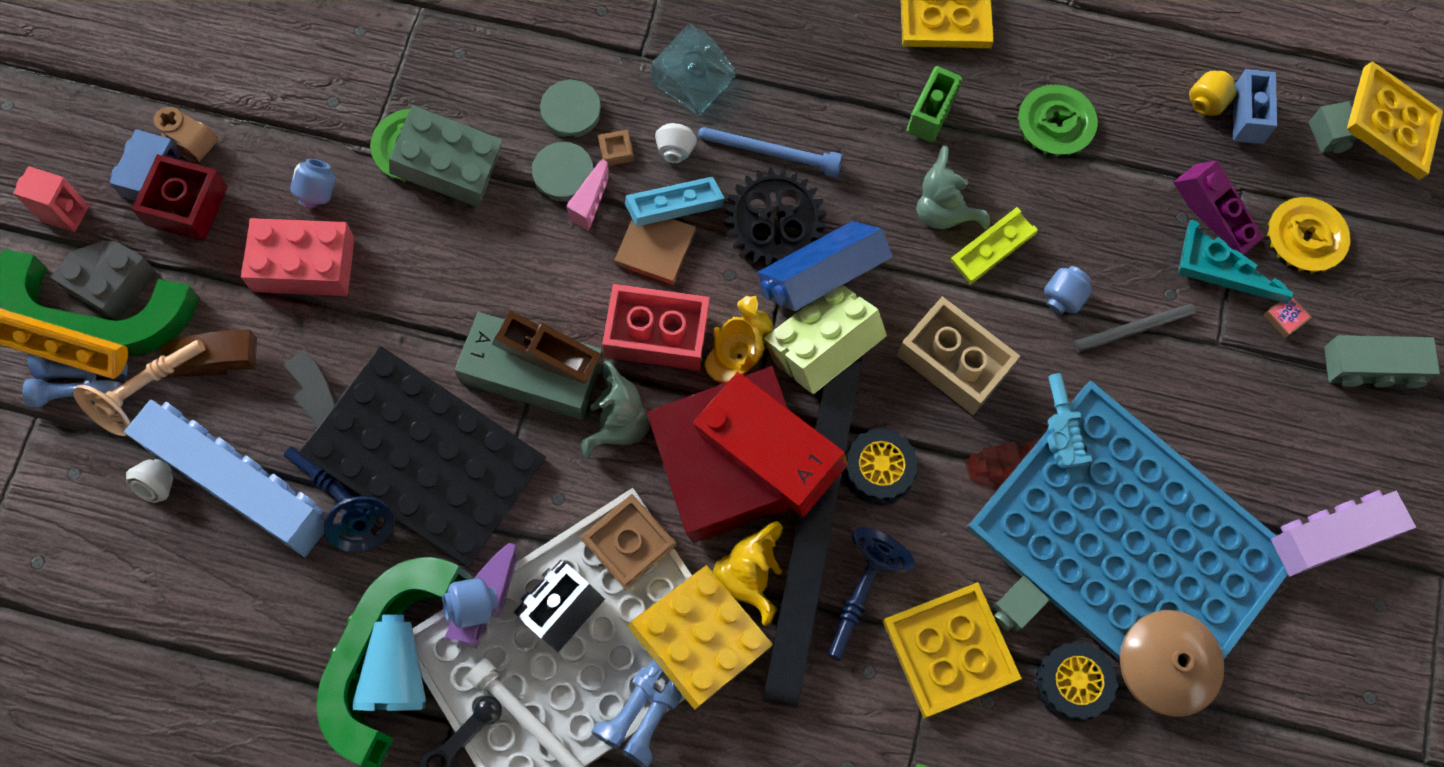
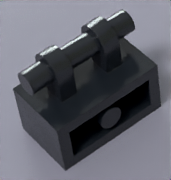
M561 559L552 569L548 568L542 574L544 578L531 593L527 591L521 598L523 602L514 611L519 619L557 652L564 647L605 600L596 589Z

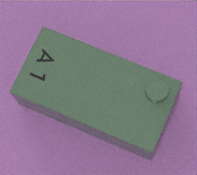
M477 312L454 370L460 383L583 420L604 363L602 349L584 344L601 353V356L587 383L583 384L547 371L492 345L504 319Z

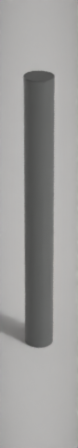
M1189 303L1073 341L1075 351L1080 353L1195 315V308Z

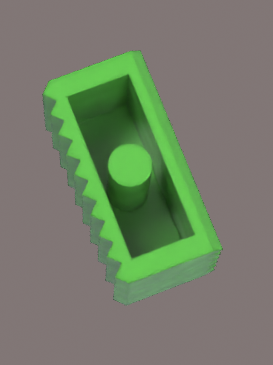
M939 66L934 67L911 113L906 130L909 134L930 143L935 142L957 97L962 82L960 75Z

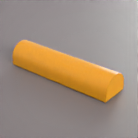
M0 308L1 346L111 379L118 377L125 368L128 359V349L124 345Z

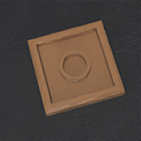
M674 219L636 227L633 220H631L614 263L617 266L674 285L696 233V227Z
M633 494L629 495L580 537V540L624 590L630 587L677 546V543Z

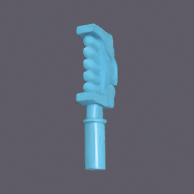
M1052 374L1048 378L1057 414L1048 420V432L1050 435L1047 437L1049 449L1051 452L1056 453L1054 458L1058 461L1060 468L1088 464L1092 461L1091 455L1086 456V452L1083 450L1084 444L1081 442L1083 438L1079 435L1081 430L1077 427L1081 414L1080 412H1071L1070 402L1067 398L1062 374Z

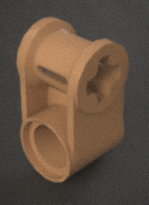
M174 107L162 108L154 116V124L161 132L162 137L171 139L182 154L196 163H199L219 140L218 136L209 127L199 121H195Z

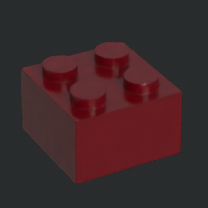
M157 154L135 200L132 211L147 227L205 241L228 186L216 169Z

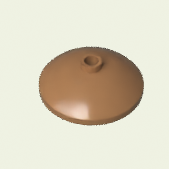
M1157 611L1135 622L1128 630L1122 642L1120 668L1124 682L1136 700L1147 709L1164 716H1188L1203 710L1217 696L1224 678L1223 654L1213 633L1197 618L1180 611ZM1179 655H1182L1186 660L1184 667L1178 664Z

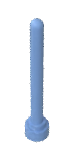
M702 127L698 131L699 138L819 167L820 171L825 172L826 176L837 178L843 159V154L831 151L830 154L824 153L822 156Z

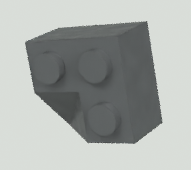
M103 240L70 252L50 278L69 295L109 319L119 321L157 272L144 257L119 242Z

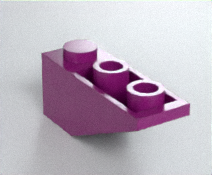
M1218 160L1195 164L1173 182L1187 206L1225 241L1231 249L1237 250L1244 255L1264 238Z

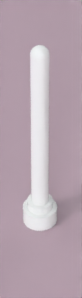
M487 658L481 660L468 673L466 679L476 689L478 687L483 691L487 689L564 767H585L497 679L499 675L495 672L496 667Z

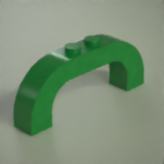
M2 249L0 254V306L2 309L124 345L128 349V357L148 354L160 349L161 344L174 340L189 324L200 298L190 285L158 279L147 306L137 315L125 320L113 321L46 308L40 304L39 289L47 267L33 254Z
M432 557L415 558L397 564L384 572L370 585L355 611L348 618L347 627L339 643L331 652L330 660L322 675L317 694V716L321 731L328 744L347 760L363 767H380L394 739L371 728L364 720L361 710H353V700L374 623L382 622V615H401L410 605L420 600L436 599L442 601V595L448 592L450 584L472 578V575L459 565Z

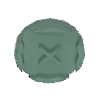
M570 79L559 81L547 89L542 96L540 110L542 121L549 131L557 136L566 137V135H574L575 138L581 137L594 129L600 119L601 105L599 96L593 87L583 81Z
M556 142L546 146L537 153L532 163V177L537 190L549 196V199L554 201H570L594 167L589 154L581 146L571 142Z

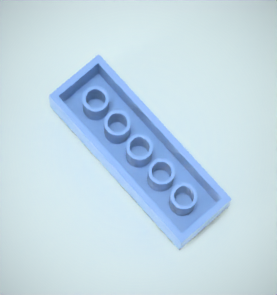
M150 399L125 429L124 433L148 452L167 463L170 467L304 558L324 534L325 519L322 516L325 511L318 507L316 502L301 492H295L289 487V484L275 474L270 475L264 471L261 465L245 455L243 457L235 451L234 447L219 437L216 439L209 434L206 428L194 420L190 421L185 418L179 410L169 403L165 402L160 406Z

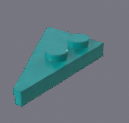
M1190 220L1186 230L1178 274L1288 304L1290 302L1293 292L1288 290L1285 284L1276 278L1272 281L1255 270L1258 266L1237 250L1231 249L1219 237L1213 240L1198 229L1200 224L1197 221Z

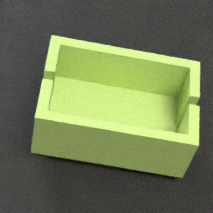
M841 285L804 306L768 334L764 340L774 364L790 377L794 376L795 381L812 394H815L883 340L887 334L879 310L860 296L857 298L854 292Z

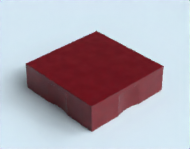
M773 366L745 376L787 408ZM727 383L647 411L685 533L693 544L739 528L752 519L792 509L704 440L696 430L693 422Z

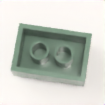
M412 105L389 158V174L479 207L499 158L502 139Z

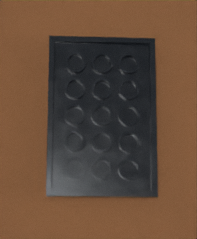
M381 345L299 452L301 457L358 495L373 497L386 503L392 511L390 515L395 520L468 569L546 459V456Z

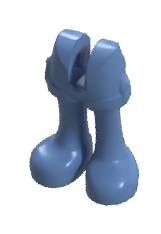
M28 354V368L35 379L25 380L22 389L23 400L27 407L38 408L53 399L74 397L73 391L79 385H86L103 393L107 391L112 392L123 383L110 380L127 378L128 365H125L124 370L118 377L111 379ZM59 378L85 379L84 382L49 383L44 381Z
M652 660L646 668L640 669L635 675L632 682L635 689L621 712L609 722H598L591 731L600 741L612 748L618 749L634 719L645 703L650 701L651 705L638 729L621 751L625 757L641 767H649L652 762L653 756L650 750V740L661 718L668 708L675 709L682 699L681 692L669 678L664 683L665 686L662 691L653 687L656 681L660 680L663 670L655 660Z

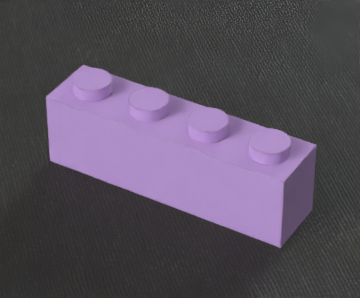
M1378 490L1360 498L1361 504L1356 505L1354 500H1350L1334 508L1336 513L1329 514L1326 509L1307 517L1308 523L1302 524L1301 520L1298 519L1281 526L1280 528L1283 533L1272 538L1271 541L1289 577L1395 538L1416 528L1397 490L1382 495L1381 491Z

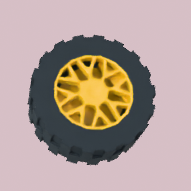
M880 428V430H868L865 434L861 433L855 441H852L846 453L848 465L844 469V480L848 483L849 490L854 492L858 499L861 501L865 500L868 504H880L881 506L887 505L890 502H897L900 497H904L908 493L917 477L919 462L918 457L915 455L916 450L909 444V440L905 436H900L894 430L892 432L886 428Z
M1079 642L1062 644L1049 652L1040 662L1042 663L1041 666L1037 668L1035 685L1038 688V697L1040 701L1044 702V707L1048 711H1052L1059 719H1067L1068 722H1084L1100 716V714L1110 708L1109 705L1114 702L1116 698L1115 692L1118 690V683L1116 681L1118 675L1116 669L1114 670L1112 666L1113 662L1103 654L1104 652L1101 649L1092 647V644H1081Z

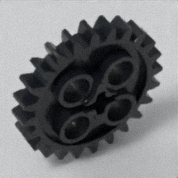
M770 167L768 175L764 177L760 170H757L755 181L749 176H745L744 182L746 187L736 184L735 191L739 196L729 195L728 201L734 206L725 207V214L732 217L725 219L724 226L733 227V229L727 232V238H737L733 244V249L743 247L742 258L744 259L750 254L753 255V265H756L762 259L766 268L770 266L771 261L777 262L811 244L812 241L814 242L823 237L816 232L823 231L826 227L825 223L818 221L826 216V211L817 210L823 204V199H813L818 189L812 188L807 190V178L800 183L796 181L798 172H794L788 178L786 177L785 168H782L779 176L774 174L772 167ZM771 192H774L776 195V216L780 219L778 225L780 245L775 244L774 220L770 218L772 213ZM792 197L797 202V205L793 208H787L782 204L781 199ZM754 199H760L766 204V208L755 210L750 206V202ZM795 227L799 230L800 236L798 238H789L785 234L784 229ZM763 229L769 234V238L765 241H759L753 236V232Z

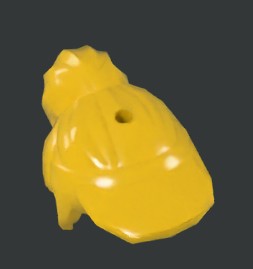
M745 296L738 301L737 308L743 317H732V319L723 324L721 329L719 327L714 328V348L706 358L705 368L708 375L716 382L722 384L729 382L737 371L744 376L756 365L763 355L766 344L764 338L774 331V325L768 313L757 310L758 301L756 296Z
M778 521L772 522L760 532L741 539L733 547L729 555L723 556L715 563L713 570L715 576L736 601L749 603L760 610L764 626L771 624L777 612V607L762 592L767 587L769 568H772L775 574L780 575L782 573L773 554L775 542L782 534V525Z

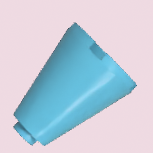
M382 615V622L374 623L353 700V710L375 711V709L403 711L425 709L426 697L411 622H404V615Z

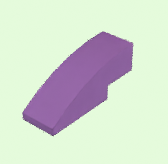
M508 543L475 577L483 579L488 588L494 587L496 591L498 608L492 609L491 616L501 618L519 555V550L515 544ZM451 621L445 638L450 643L478 649L485 623L457 628Z

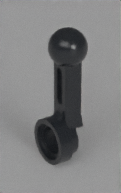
M491 696L480 698L474 705L471 717L444 745L432 748L422 756L420 767H428L429 761L436 755H442L446 758L447 767H457L456 756L485 725H492L501 717L502 706L500 702Z

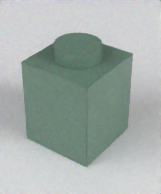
M1349 101L1322 106L1310 119L1309 125L1321 153L1330 151L1335 153L1345 152L1352 148L1353 143L1358 139L1346 130L1352 111Z
M1023 576L990 610L994 614L996 623L1005 631L1011 630L1016 634L1037 614L1049 599L1026 576Z

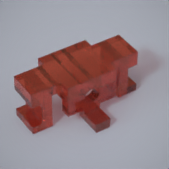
M1039 440L1027 442L1022 448H1017L1015 441L1000 446L986 447L980 453L969 455L970 458L964 461L969 479L989 475L991 482L1008 478Z

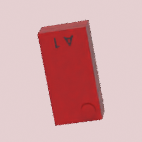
M738 371L693 422L699 435L803 517H805L848 465L843 450Z

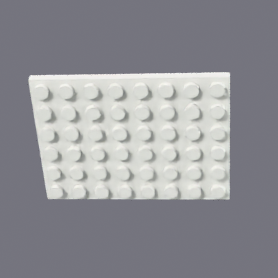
M633 488L516 563L501 618L491 616L490 621L485 623L478 649L450 643L445 638L450 622L446 620L444 609L412 629L421 676L455 732L471 717L474 705L480 698L485 696L494 697L487 689L485 691L480 687L476 689L466 679L468 673L481 660L487 658L496 667L495 672L499 675L497 679L585 767L613 749L596 738L591 731L598 722H609L621 712L635 689L632 683L635 675L640 669L646 668L654 660L627 626L634 618L692 576L675 549H672L630 587L624 590L580 540V537L631 494L646 508ZM561 559L596 589L605 600L564 647L557 652L519 619L514 611L523 602L521 600L523 595L527 591L531 593L544 578L542 574L548 568L552 569ZM664 671L660 680H657L653 686L659 691L663 690L664 683L668 679ZM683 695L679 703L685 700V697ZM647 701L629 727L623 741L634 735L651 705L650 701ZM502 704V714L499 720L492 725H485L464 747L476 767H564Z

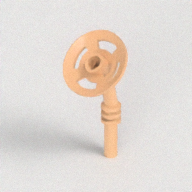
M197 339L167 357L162 355L159 359L148 363L145 370L112 392L107 391L103 393L98 389L79 385L73 391L74 398L81 409L98 425L113 434L126 436L127 434L124 431L129 426L130 421L121 408L123 400L151 381H159L161 377L164 378L168 374L173 373L175 367L205 351V346L201 340Z

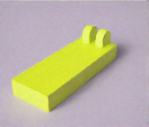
M1016 207L951 257V263L971 285L1035 236L1038 229L1034 225L1032 226L1023 217L1021 210Z

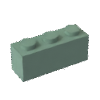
M1337 335L1324 346L1329 383H1342V386L1345 387L1373 383L1375 387L1379 388L1393 386L1394 384H1406L1407 388H1420L1426 386L1427 382L1440 374L1434 337Z

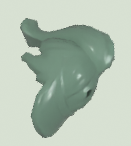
M942 146L936 163L933 164V167L923 180V196L919 199L916 208L919 218L924 224L932 228H951L962 222L972 220L977 221L983 229L988 230L991 225L989 213L985 210L968 208L960 190L965 189L969 182L967 179L954 174L953 170H950V163L947 162L948 147Z
M605 361L601 367L608 387L590 405L593 411L599 407L603 408L600 418L601 429L581 442L582 454L587 459L591 458L596 446L601 444L632 445L641 441L651 428L647 414L648 409L642 406L637 388L633 383L621 376L610 361Z

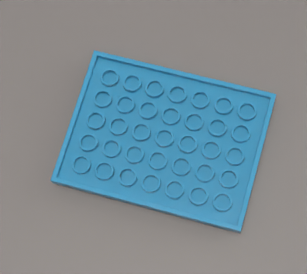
M1090 380L1071 401L1069 407L1071 412H1080L1081 414L1077 427L1081 430L1079 435L1083 438L1081 441L1084 444L1083 450H1085L1086 456L1091 455L1092 461L1081 466L1060 468L1058 461L1054 458L1056 453L1051 452L1049 449L1047 437L1050 433L1047 430L966 529L1020 576H1026L1050 602L1119 661L1122 642L1132 625L1148 614L1163 610L1184 612L1201 621L1217 639L1223 659H1225L1288 575L1271 541L1276 535ZM1179 655L1178 664L1184 667L1186 660L1182 655Z

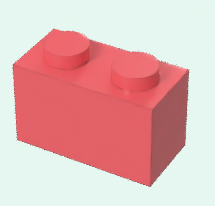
M30 166L27 167L24 175L18 179L16 189L13 192L41 222L74 233L89 208V205L64 177Z

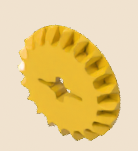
M1299 197L1284 202L1273 212L1267 224L1269 226L1267 236L1271 239L1270 247L1275 248L1277 251V258L1282 257L1287 261V266L1293 265L1297 267L1298 272L1308 270L1311 274L1317 271L1325 272L1339 264L1349 250L1350 232L1346 221L1331 205L1315 198ZM1306 231L1312 233L1309 241L1303 239Z

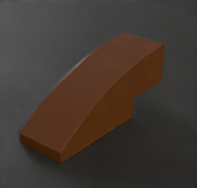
M509 310L492 345L524 361L583 384L587 383L601 356V353L544 323L538 325Z
M250 329L192 335L161 344L160 356L164 355L166 357L197 339L201 340L205 346V351L175 367L174 372L166 377L226 375L227 370L256 368L257 337Z

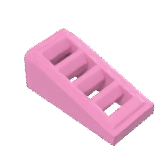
M603 159L599 161L567 204L569 220L586 231H589L609 179L607 161Z

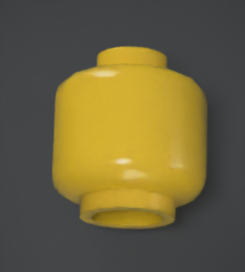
M1209 71L1203 74L1189 92L1193 109L1197 113L1207 116L1221 114L1236 97V86L1232 76L1224 71Z

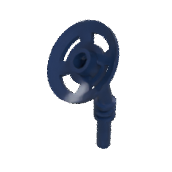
M291 446L285 451L284 457L309 475L313 484H316L320 489L322 488L325 493L330 492L339 501L329 511L324 521L325 536L334 547L348 552H362L379 546L390 536L394 528V517L390 515L392 511L386 503L373 497H353L336 479L301 457L296 448ZM344 509L341 522L333 525L336 514ZM376 517H385L382 527L374 534L371 528L375 525ZM343 533L349 537H362V539L350 540L343 538L340 535Z
M858 528L852 535L854 545L866 557L867 566L851 600L846 601L845 605L847 607L843 608V614L840 615L842 622L828 653V656L836 661L841 660L854 626L857 627L860 623L859 620L865 611L863 604L878 572L886 569L897 573H908L915 565L913 556L901 543L891 536L872 528ZM899 560H901L902 563H903V567H902V568H901V567H898V565H899V563H900Z

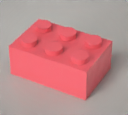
M250 218L241 278L251 292L347 296L355 238L347 222Z
M613 284L602 342L604 358L700 371L709 317L710 297Z

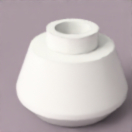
M665 124L655 134L659 154L670 163H679L687 159L697 143V138L693 131L682 124Z
M145 460L126 472V483L132 492L146 501L153 503L164 501L169 496L173 482L172 470L162 460Z

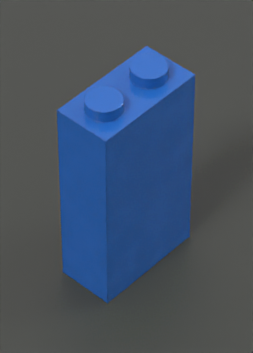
M851 221L758 271L757 273L761 280L759 288L766 300L796 311L889 260L893 256L882 228Z

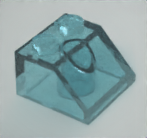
M691 23L687 24L651 64L652 83L698 116L704 112L736 76V70L714 39Z

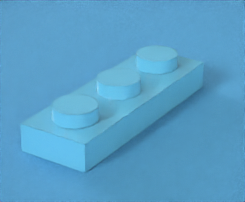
M708 177L626 195L625 205L637 227L721 208L724 205L725 198L714 178Z

